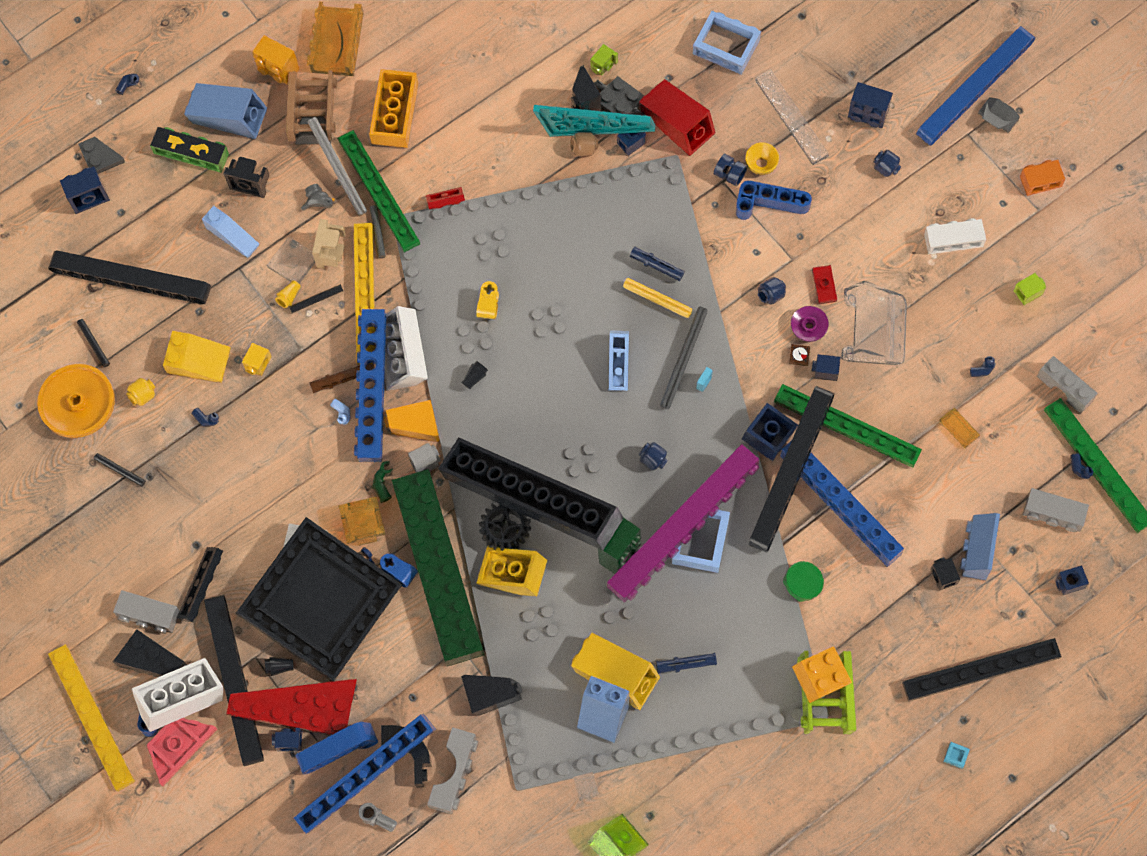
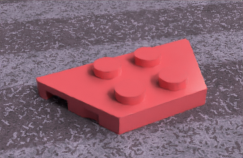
M185 718L165 725L147 744L159 783L164 786L213 735L217 728L213 725Z

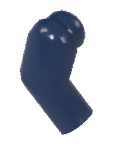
M987 356L980 367H970V376H988L996 365L994 357Z
M200 408L194 409L191 413L202 426H215L219 422L217 413L204 415Z
M1080 454L1070 455L1073 473L1082 479H1089L1093 475L1092 468L1081 465Z

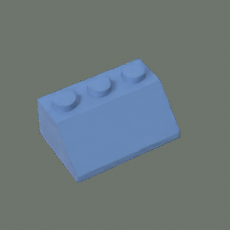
M999 513L973 515L971 521H967L966 532L969 535L963 544V551H966V554L960 563V569L963 570L962 576L986 581L992 570L1000 518Z

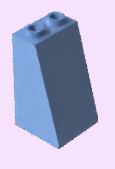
M196 83L184 115L192 124L256 139L267 107L253 89Z
M591 676L583 694L577 728L615 743L629 709V691Z

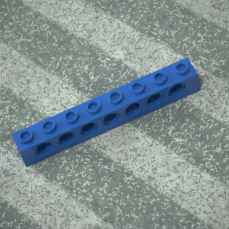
M362 309V315L358 316V326L361 327V333H358V345H361V352H357V363H360V370H357L356 379L360 384L359 389H356V400H359V407L355 408V418L358 419V426H355V437H358V445H354V456H357L359 462H382L385 309ZM369 327L377 328L374 333L367 332ZM369 345L376 346V349L372 352L366 350ZM370 363L376 365L373 370H367L366 366ZM368 382L375 383V386L373 388H365V385ZM368 400H373L374 405L372 407H365V403ZM365 420H374L371 426L364 425ZM367 437L373 438V442L370 445H365L363 442Z
M791 442L782 448L780 457L783 460ZM810 453L801 478L886 567L890 566L902 555L904 548L836 477Z
M420 714L302 810L294 819L306 834L310 833L427 738L436 728L425 714Z

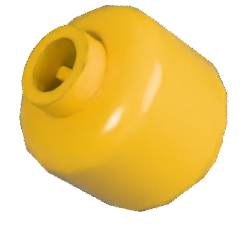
M138 378L127 387L128 392L126 395L135 406L137 404L143 406L154 398L155 386L149 379L146 381L143 378Z

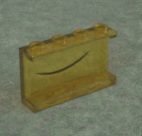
M319 1L318 8H315L316 23L312 25V34L314 36L313 39H310L311 55L307 56V66H310L311 73L328 74L329 70H332L333 75L354 76L364 15L362 4H354V9L325 7L323 2Z

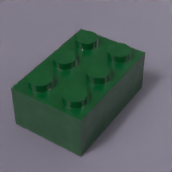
M623 518L605 549H598L599 564L615 574L641 548V529Z

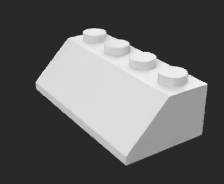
M397 306L386 313L385 384L386 390L389 391L416 386L428 379L415 309Z
M205 658L132 688L141 718L150 732L223 701V686Z

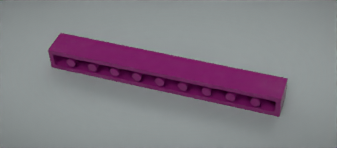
M741 444L607 582V588L624 603L628 599L630 601L633 600L638 594L637 590L641 586L645 587L651 581V576L654 572H660L665 566L664 562L669 557L672 559L678 553V548L682 544L686 545L691 540V534L695 530L699 531L705 525V520L709 516L713 517L718 512V506L722 502H728L733 495L732 492L736 488L739 490L745 484L746 477L749 474L752 476L759 469V458Z

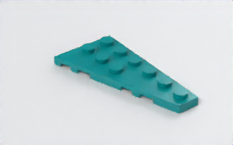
M534 105L533 107L534 114L550 137L574 136L578 132H589L593 135L655 132L656 125L651 116Z

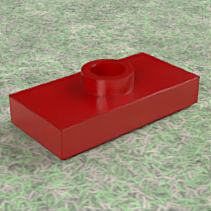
M831 265L813 267L812 274L818 304L837 302Z

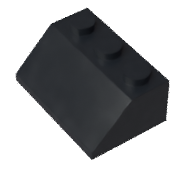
M583 65L578 71L572 88L571 101L573 105L571 108L601 111L600 93Z

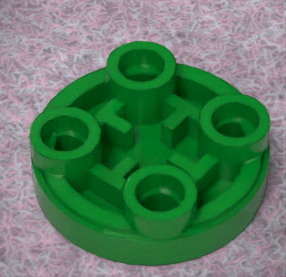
M800 561L794 563L786 571L783 583L787 591L797 601L804 602L816 598L821 593L824 586V578L821 571L814 564Z

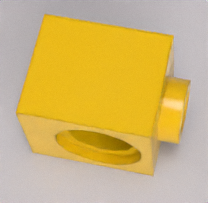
M252 343L242 364L245 371L249 374L262 376L272 356L268 349Z

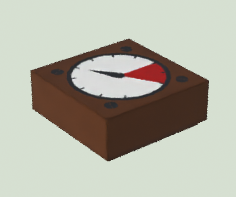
M791 344L789 364L808 366L810 346Z

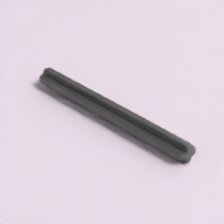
M698 307L661 400L660 406L662 408L670 409L706 318L708 311L706 308Z

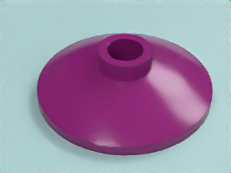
M804 306L798 309L791 318V329L794 335L803 341L814 342L820 340L828 331L829 321L827 315L817 307ZM811 324L813 327L808 329L806 325Z

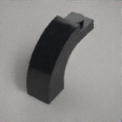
M382 725L381 746L404 727ZM422 741L408 752L414 760V784L416 788L424 787V782L428 781V771L424 767H432L429 751Z

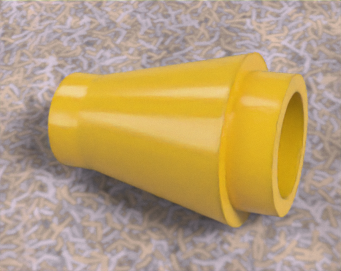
M292 280L290 284L276 294L275 301L283 308L291 306L301 288L300 284Z

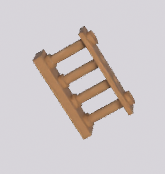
M329 70L327 80H301L297 78L296 71L289 72L286 116L288 142L296 141V134H299V132H313L309 124L299 125L297 119H300V117L327 116L326 124L320 125L323 131H327L328 140H332V133L336 131L335 122H333L334 88H337V77L333 76L332 70ZM308 87H328V94L300 95L298 90ZM327 101V109L299 110L297 108V105L301 102Z

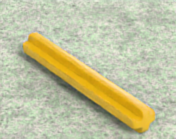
M626 278L623 287L683 317L689 318L692 314V308L630 278Z

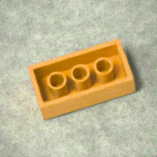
M380 70L369 133L372 144L408 148L419 84L417 73Z

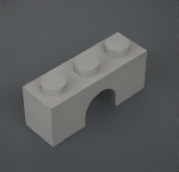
M1054 356L1040 369L1037 375L1051 389L1054 386L1061 389L1067 396L1066 402L1080 414L1094 401L1098 394Z

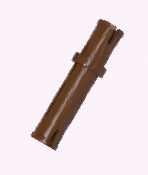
M360 365L330 376L327 374L324 378L309 382L313 394L324 389H333V386L356 379L357 370H360Z

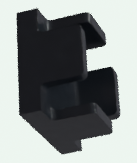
M239 157L238 161L235 159L231 160L229 168L225 167L223 174L230 190L265 198V187L270 176L269 171L266 167H263L260 175L255 174L254 170L257 162L252 159Z

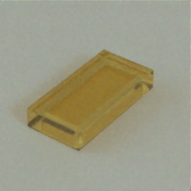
M955 407L939 420L965 449L980 437V434Z

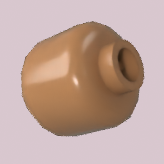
M578 132L570 140L571 151L576 156H592L595 150L598 149V139H595L592 133Z

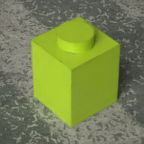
M1034 273L1016 283L1014 292L1023 305H1026L1043 295L1046 285L1044 280Z

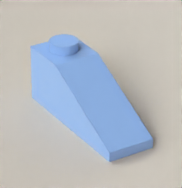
M215 206L202 218L206 229L247 258L260 245L235 221Z
M610 331L609 390L628 391L629 331Z

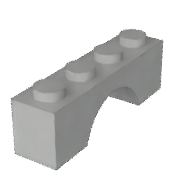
M452 727L446 747L456 759V769L448 781L433 785L427 804L429 808L451 815L453 810L457 811L460 803L458 795L460 790H464L466 784L464 776L466 771H470L473 761L470 757L472 752H476L479 741L476 740L477 737L474 733Z

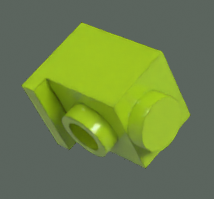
M603 44L590 59L592 71L597 75H603L606 71H609L613 64L616 65L618 63V53Z

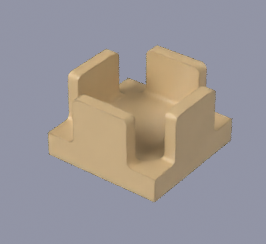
M320 219L312 250L317 268L322 269L325 266L337 267L338 262H341L344 245L338 244L339 236L345 237L343 226L329 224L328 220Z

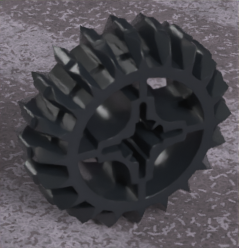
M492 503V510L486 508L485 512L487 515L482 514L481 519L483 521L479 522V526L482 527L479 530L480 534L483 535L482 540L487 541L488 547L493 545V550L500 547L501 551H503L504 548L512 549V546L519 549L518 543L520 542L524 545L526 543L524 538L530 537L528 532L532 530L529 525L531 519L499 503L497 507ZM503 514L500 519L493 520L496 516ZM509 515L516 516L521 524L511 521ZM506 520H507L508 526L506 527L505 533H504L502 527H504V524H505V522H506ZM489 529L500 532L501 539L493 536ZM511 533H517V535L508 539Z

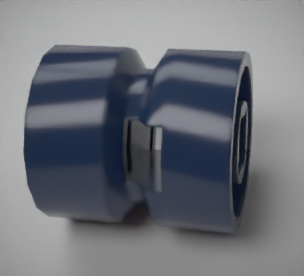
M724 153L716 164L713 174L722 179L727 178V182L737 187L745 176L748 166L740 161L735 162L733 157Z

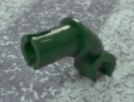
M390 461L381 463L380 469L374 475L371 486L376 491L381 503H385L392 498L384 484L385 480H383L385 476H390L393 472V468L384 470V467L388 466Z

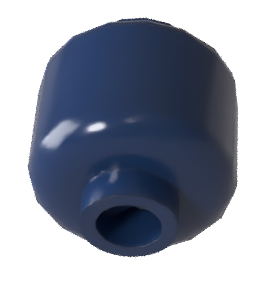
M888 149L885 151L881 150L873 160L874 169L885 177H889L892 174L896 175L901 168L899 165L900 157Z
M771 277L762 282L758 288L759 299L769 305L780 301L786 294L785 283L776 277Z
M647 442L638 454L640 462L652 471L658 467L662 469L668 461L666 459L667 451L656 442L650 444Z

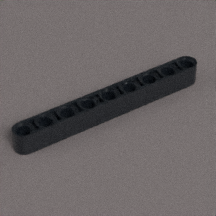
M57 250L53 252L48 269L56 274L202 305L206 304L211 290V285L204 281Z
M818 386L814 388L752 532L749 546L766 553L769 551L833 402L835 393Z
M223 594L205 599L204 603L229 703L230 694L248 692L228 605ZM231 716L243 766L263 762L264 756L255 720Z

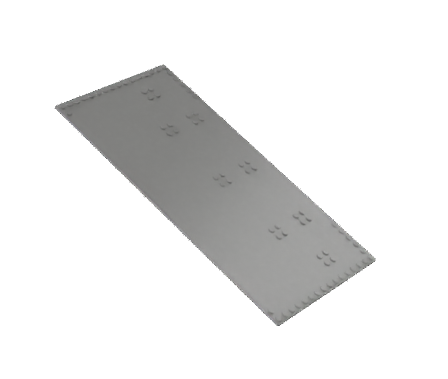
M668 156L465 200L460 204H450L438 209L428 208L405 213L404 215L418 237L420 245L405 253L398 241L397 245L411 309L416 311L428 377L427 383L444 459L459 437L617 506L625 519L641 529L640 547H642L741 444L759 458V469L752 476L749 474L745 479V484L739 490L736 488L732 492L733 495L726 503L722 502L718 506L719 510L730 512L719 572L715 573L672 564V559L669 557L664 562V568L658 573L655 571L651 576V581L645 587L641 586L637 590L638 594L633 600L630 601L628 599L625 603L607 588V582L614 576V573L599 564L598 548L530 518L531 523L529 524L532 530L528 532L530 537L524 538L526 542L524 545L520 542L518 543L520 547L518 550L537 551L547 559L538 596L518 595L478 585L476 582L486 548L488 547L487 541L482 540L483 535L479 532L482 528L479 526V522L483 521L481 519L482 514L487 515L485 512L486 508L492 510V503L496 507L499 505L497 502L449 481L490 674L492 677L514 679L520 683L522 693H520L522 700L498 709L516 790H526L800 727L801 717L803 716L802 690L792 666L797 664V659L802 652L809 651V657L813 655L799 603L787 591L783 583V578L789 566L779 528L767 553L749 546L750 537L767 500L769 491L758 451L742 440L745 431L751 424L679 156ZM634 246L647 253L651 252L655 257L684 270L685 273L681 281L679 282L650 266L646 267L644 263L631 258L630 253ZM626 278H630L692 308V314L689 318L683 317L623 287ZM487 281L494 282L499 292L496 319L478 318L476 316L481 286ZM698 307L706 308L708 310L671 407L670 409L662 408L660 406L661 400ZM610 331H629L628 391L609 390ZM478 361L488 371L483 379L471 389H468L461 382L464 380L471 364ZM706 367L713 371L712 379L705 390L701 392L696 389L697 381ZM647 442L649 444L656 442L667 451L666 459L668 461L662 469L658 467L652 471L640 462L638 454ZM503 514L496 516L493 520L500 519ZM509 515L511 521L521 524L516 516ZM707 518L705 525L699 531L695 530L691 534V540L686 545H681L680 554L712 561L720 520ZM506 520V522H505V524H504V527H502L504 533H505L506 527L508 526L507 520ZM489 529L493 536L501 539L500 532ZM511 533L508 539L514 537L517 533ZM591 633L651 662L656 671V661L715 652L717 665L680 670L678 673H675V671L660 673V679L641 710L639 711L629 705L615 743L577 728L582 698L589 680L577 674L571 665L574 656L580 652L584 640ZM812 706V717L828 718L827 707Z

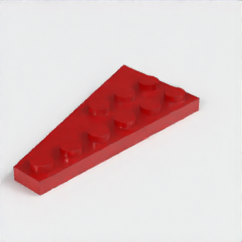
M357 679L230 694L226 715L333 735L345 729L348 725Z

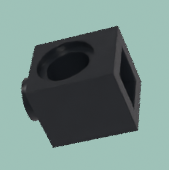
M943 557L934 561L930 570L939 591L959 583L960 577L952 558L945 559Z

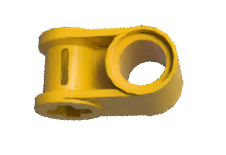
M487 281L481 286L476 311L478 318L496 319L499 292L494 282Z

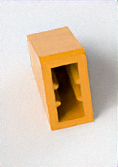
M431 400L386 410L387 417H384L386 428H390L391 434L433 442L440 441Z

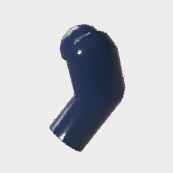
M137 74L123 76L115 92L123 95L127 87L139 83V76Z

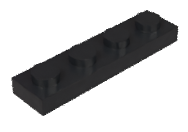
M217 547L206 548L177 619L193 622L197 617L200 604L206 596L208 585L213 580L214 571L221 561L223 550Z

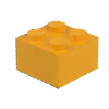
M265 35L252 51L258 71L263 75H270L278 83L283 82L288 85L289 72L296 71L297 73L300 69L295 52L292 49Z
M834 646L792 666L809 703L852 683Z

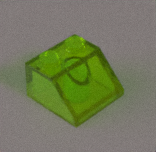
M623 814L602 826L588 841L589 845L599 856H637L649 845Z

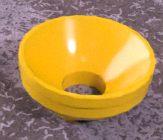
M756 143L746 152V165L755 174H769L778 165V151L769 143ZM759 159H764L767 165L759 167L756 162Z

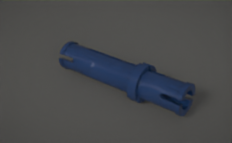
M634 246L630 253L631 258L644 263V266H650L679 282L685 273L684 270Z
M715 652L656 661L658 674L671 671L678 673L680 670L717 665Z

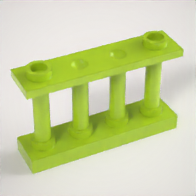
M809 651L802 652L797 659V663L809 658ZM843 651L839 654L852 681L851 684L840 689L841 696L839 698H820L809 703L801 687L803 706L801 727L804 728V734H809L813 731V726H840V728H843V734H852L856 731L851 651ZM812 706L839 707L842 709V716L840 718H813Z

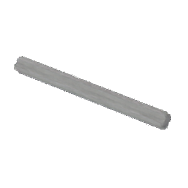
M314 117L308 120L311 130L359 216L365 214L367 210L317 118Z

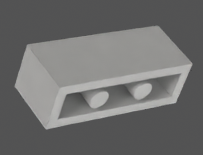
M1031 488L1023 515L1033 521H1044L1047 525L1053 527L1061 526L1070 532H1080L1084 526L1089 505Z
M121 590L113 613L122 622L129 623V621H133L139 627L147 628L150 626L155 628V631L166 634V631L173 633L180 610L177 606Z

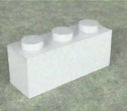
M971 218L964 222L951 221L942 225L935 223L927 226L924 233L928 255L984 247L986 241L982 219L976 220Z

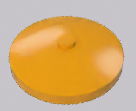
M85 364L67 365L53 372L42 384L37 400L38 412L46 426L54 433L68 438L85 437L98 431L109 420L115 405V394L108 378L97 368Z

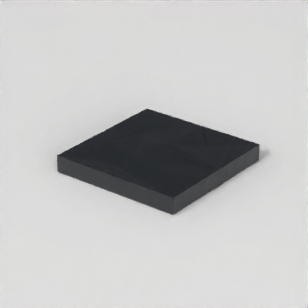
M305 517L237 610L236 615L333 682L392 601L402 584L312 520Z

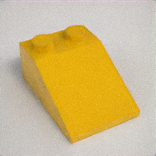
M172 331L163 367L168 374L222 383L231 347L193 334Z
M487 547L476 583L481 586L518 595L537 597L547 559L537 551L505 548L501 551V548L493 550L492 547Z

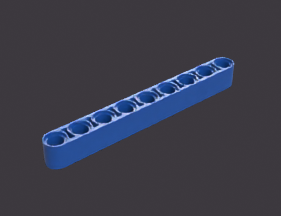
M1020 26L920 126L916 135L928 145H933L1032 45L1036 37Z

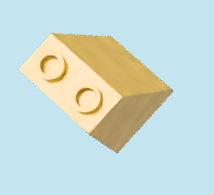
M591 633L584 640L582 649L574 656L571 665L577 674L587 680L593 676L628 690L629 705L639 711L660 679L651 662L594 633Z

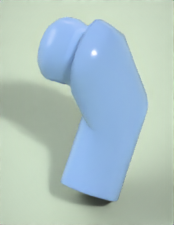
M334 399L330 406L338 411L337 421L345 425L350 421V408L339 400Z

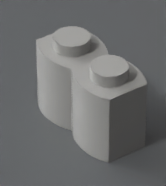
M427 443L408 453L411 465L416 473L427 469L432 471L439 467L438 462L441 460L434 445L430 446Z

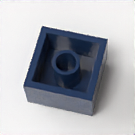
M858 82L850 102L848 118L855 122L867 123L874 128H883L893 93Z
M95 167L85 168L77 174L68 175L64 179L59 180L75 214L110 201Z
M766 403L745 431L742 440L773 461L793 435L798 424Z

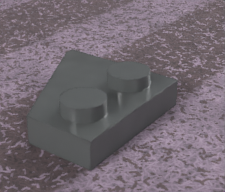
M96 137L78 143L88 167H95L98 174L125 163L124 158Z

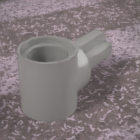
M365 803L359 808V816L364 823L370 824L373 827L378 825L389 832H393L396 828L397 822L382 814V810L375 807L372 803ZM367 809L374 810V815L371 818L364 817V812Z

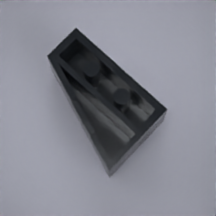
M137 629L113 660L117 667L145 673L157 678L187 666L182 659Z

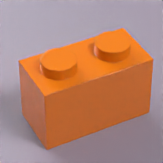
M1046 160L1039 165L1034 166L1031 164L1024 167L1020 179L1026 195L1029 196L1062 187L1065 176L1059 160Z

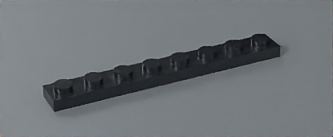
M1053 638L905 680L902 682L908 702L1057 660L1062 656L1056 639Z

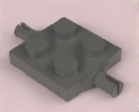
M619 76L607 85L599 80L595 81L596 88L601 91V108L604 111L646 115L638 109L640 106L639 101L645 95Z

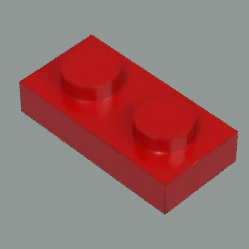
M462 187L426 195L429 209H439L446 205L460 204L465 201Z

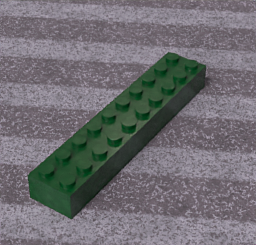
M429 469L392 480L446 667L485 656Z

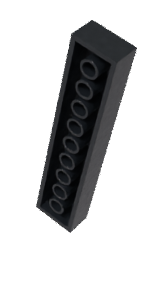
M459 437L438 468L446 480L600 550L605 549L624 518L617 506Z

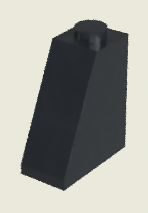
M478 675L461 676L471 712L477 716L522 700L520 694L522 693L521 685L514 679Z

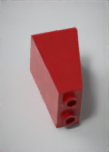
M666 79L657 84L639 101L641 111L646 116H651L655 125L689 156L716 133L710 110Z

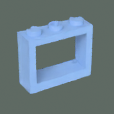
M711 11L693 44V54L742 75L760 41L761 31L756 27L742 24L737 19L728 18L720 12ZM713 24L750 39L741 58L703 42Z
M718 510L713 517H708L720 520L712 561L681 555L680 546L678 553L672 558V564L718 573L730 512Z

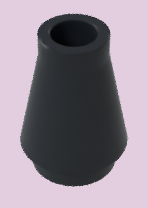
M478 361L474 364L472 363L461 383L468 389H471L486 376L488 369Z
M277 657L264 659L266 675L274 676L294 670L293 659Z

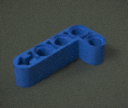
M744 181L740 186L736 216L741 220L749 219L754 205L797 214H806L810 210L812 197L808 192L754 181ZM749 190L752 193L746 194L744 191ZM769 194L770 197H763L762 195ZM785 197V198H787L788 200H787V201H783V200H781L780 198ZM747 207L748 210H741L740 208Z
M357 722L306 748L295 756L302 774L306 775L356 749L370 748L378 743V739L371 723Z

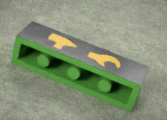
M157 127L150 144L154 154L221 173L229 155L227 147L221 142H211L204 137H193L186 132H175L168 127Z

